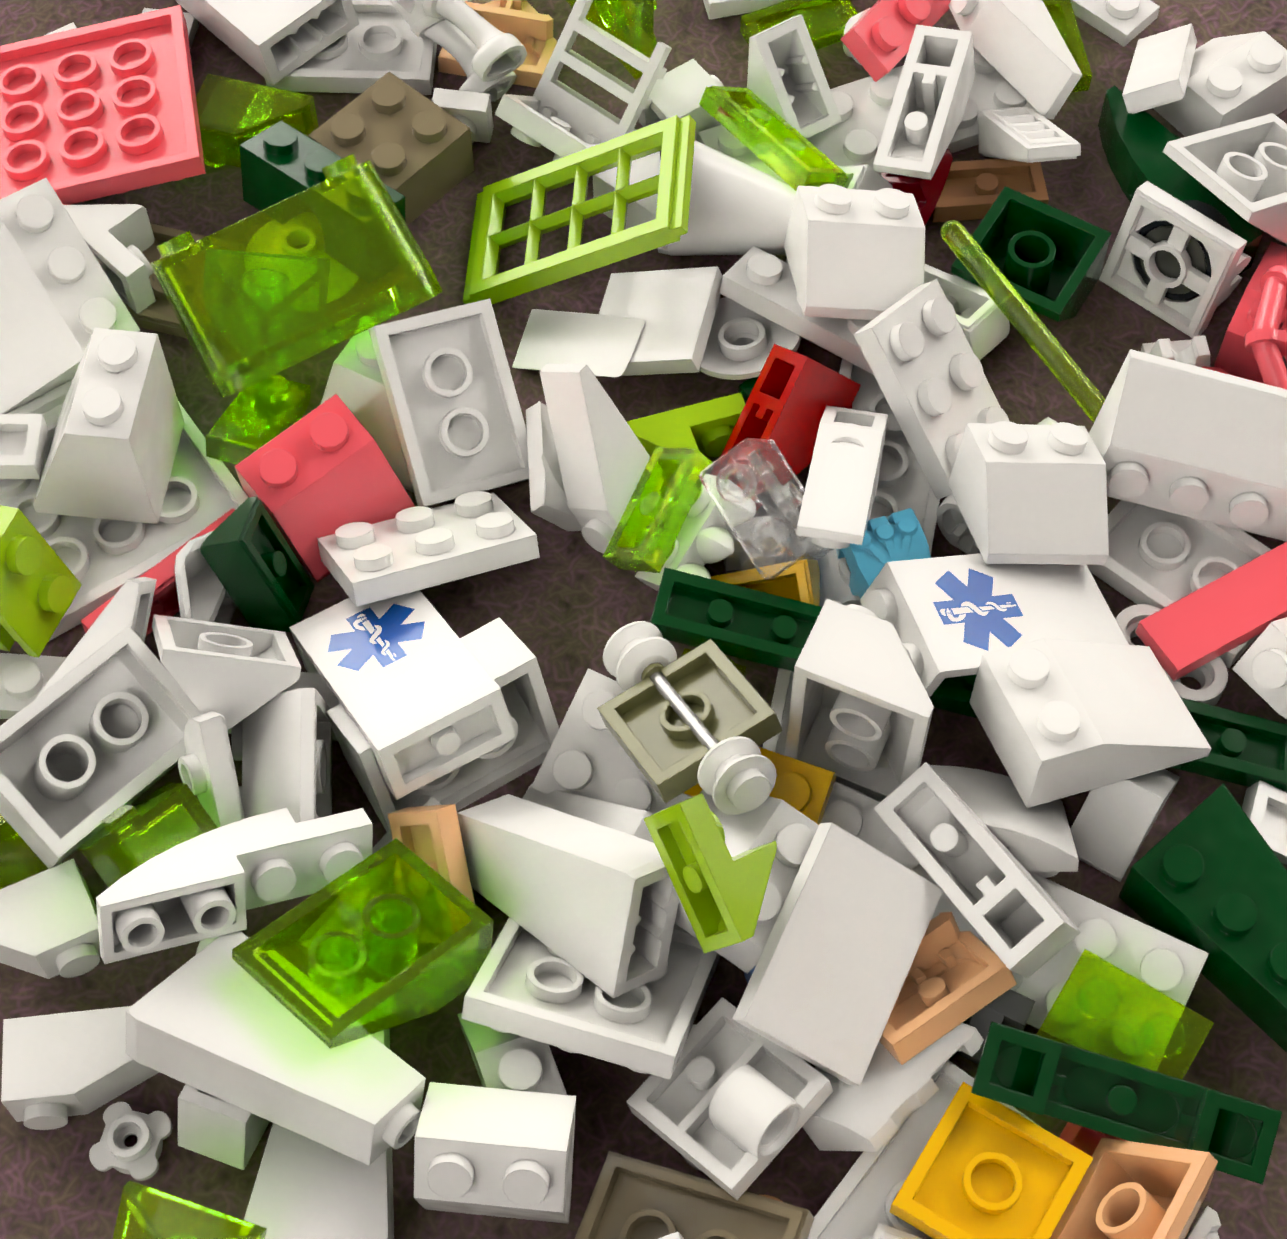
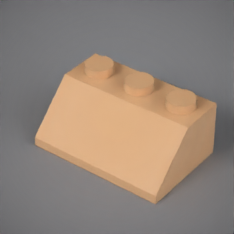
M1102 1138L1092 1155L1093 1160L1050 1239H1185L1206 1198L1218 1161L1210 1152Z

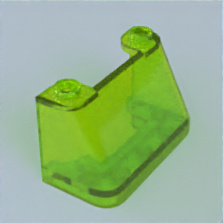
M353 153L322 168L321 170L326 178L325 181L196 242L190 231L156 246L162 258L149 264L217 396L224 398L244 390L443 292L431 265L370 160L359 164Z

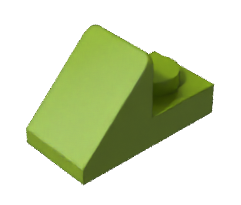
M740 392L626 422L665 479L685 488L690 482L695 480L699 472L705 473L701 454L706 453L710 457L721 456L745 406V401Z
M703 793L644 818L645 824L704 954L741 943L753 937L777 850L776 841L731 857L725 844L723 826L718 817L710 810Z

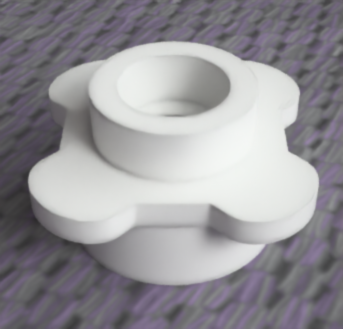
M116 1102L110 1105L103 1114L106 1126L100 1142L94 1144L89 1151L92 1165L101 1172L114 1168L121 1173L131 1174L137 1181L150 1179L159 1169L158 1159L162 1152L163 1140L169 1137L172 1132L171 1120L162 1111H154L150 1114L133 1111L126 1102ZM128 1136H137V1143L134 1146H125L124 1142Z

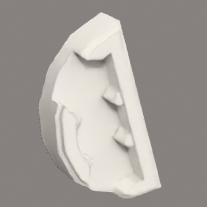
M211 711L190 718L184 728L186 755L178 758V769L185 789L190 796L197 795L212 829L245 819L225 716Z

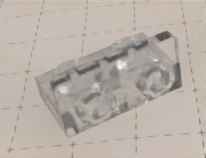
M746 438L700 472L699 478L763 579L775 578L799 560L821 559L834 550L812 543L811 537L796 535L805 489L774 440Z

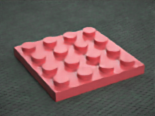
M180 5L0 46V199L44 178L48 179L63 205H72L206 174L187 23Z

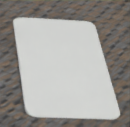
M532 309L512 368L541 371L547 363L587 364L595 376L620 377L628 366L645 326V321L638 317Z

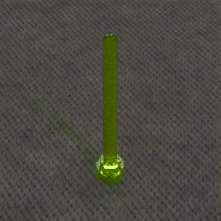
M956 220L945 222L940 231L943 241L1094 424L1106 399L966 228Z

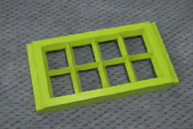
M675 115L483 187V192L477 194L463 302L468 304L490 298L491 303L495 304L680 241V236L688 233L696 121L691 115L683 118ZM661 151L659 175L630 185L632 161ZM617 167L615 191L587 200L589 177ZM574 182L572 206L545 215L547 192ZM658 194L656 219L625 229L628 204ZM532 198L529 221L503 230L506 207ZM613 210L611 235L582 244L584 220ZM570 225L567 250L539 259L542 234ZM527 240L524 265L498 274L501 249Z

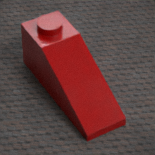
M774 344L712 475L730 479L751 494L756 500L758 511L811 463L819 424L826 405L852 409V403L861 384L807 356Z

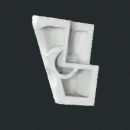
M961 1023L903 1065L879 1042L860 1086L846 1084L815 1066L816 1070L830 1080L833 1093L802 1127L819 1150L877 1152L900 1129L904 1118L913 1110L923 1106L939 1090L932 1076L957 1051H963L972 1057L980 1049L984 1039L975 1027Z

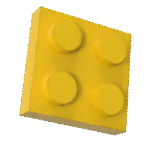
M962 1082L895 1197L889 1212L933 1239H1050L1093 1157L1001 1103L971 1093L972 1086Z

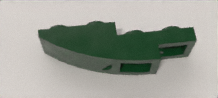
M1115 85L1108 89L1105 94L1098 128L1102 147L1110 168L1128 200L1131 202L1136 189L1146 181H1149L1180 201L1199 200L1212 205L1226 217L1234 233L1247 241L1243 253L1252 258L1238 275L1252 266L1263 233L1254 225L1248 223L1163 153L1167 142L1180 139L1178 135L1171 133L1147 113L1146 110L1135 114L1128 113L1122 96L1123 92Z

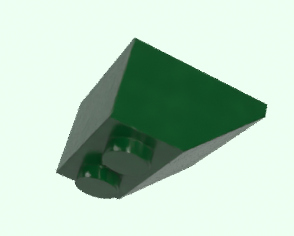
M1005 186L952 264L950 273L1060 322L1076 316L1100 278L1112 233Z

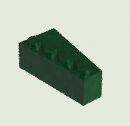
M1223 783L1131 867L1118 897L1151 927L1209 953L1200 973L1287 1052V870Z

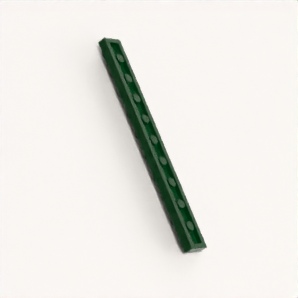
M665 567L650 623L654 624L661 631L663 638L666 640L698 647L712 639L725 655L794 672L795 664L822 607ZM977 674L945 678L930 696L933 706L978 718L969 703ZM1181 698L1212 749L1207 757L1172 766V768L1247 787L1261 780L1287 793V724Z

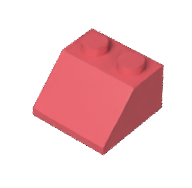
M337 394L234 466L248 497H258L299 562L317 582L330 574L321 561L317 538L335 534L337 528L348 523L367 522L374 524L395 518L396 514L403 509L416 507L374 438Z

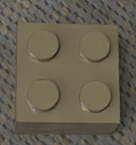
M391 72L386 73L308 135L309 138L404 195L406 227L474 171L470 128Z

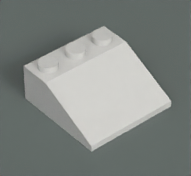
M47 178L0 199V414H7L72 380L94 328L140 332L138 325Z

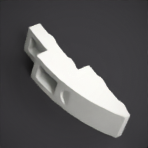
M283 808L213 829L172 847L124 875L96 897L100 956L104 964L246 930V910L372 880L373 824L363 808L295 823L288 809Z

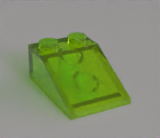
M395 838L233 948L232 959L331 1049L437 1012L468 989L491 950L494 920Z

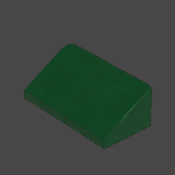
M257 496L249 497L205 539L200 547V552L251 627L291 632L289 627L301 622L315 585Z

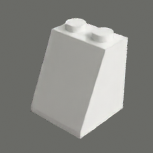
M94 328L61 408L33 507L35 512L158 524L184 426V419L158 334Z

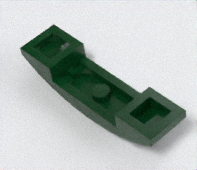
M991 1021L971 1089L973 1094L1039 1115L1045 1114L1127 1141L1210 1152L1218 1161L1215 1170L1262 1185L1282 1116V1111L993 1021Z

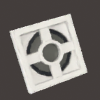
M1146 181L1135 191L1099 280L1193 338V336H1200L1208 327L1216 308L1229 297L1240 283L1242 277L1238 274L1249 264L1252 257L1243 253L1247 241L1234 233L1226 217L1212 205L1199 200L1180 201L1149 181Z

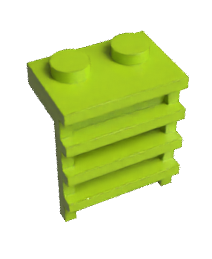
M0 505V650L10 651L16 641L29 656L39 658L82 584L19 508Z

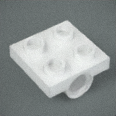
M722 997L689 1033L671 1080L651 1074L626 1103L632 1114L734 1199L738 1200L833 1093L830 1080L805 1060L732 1020L737 1008Z

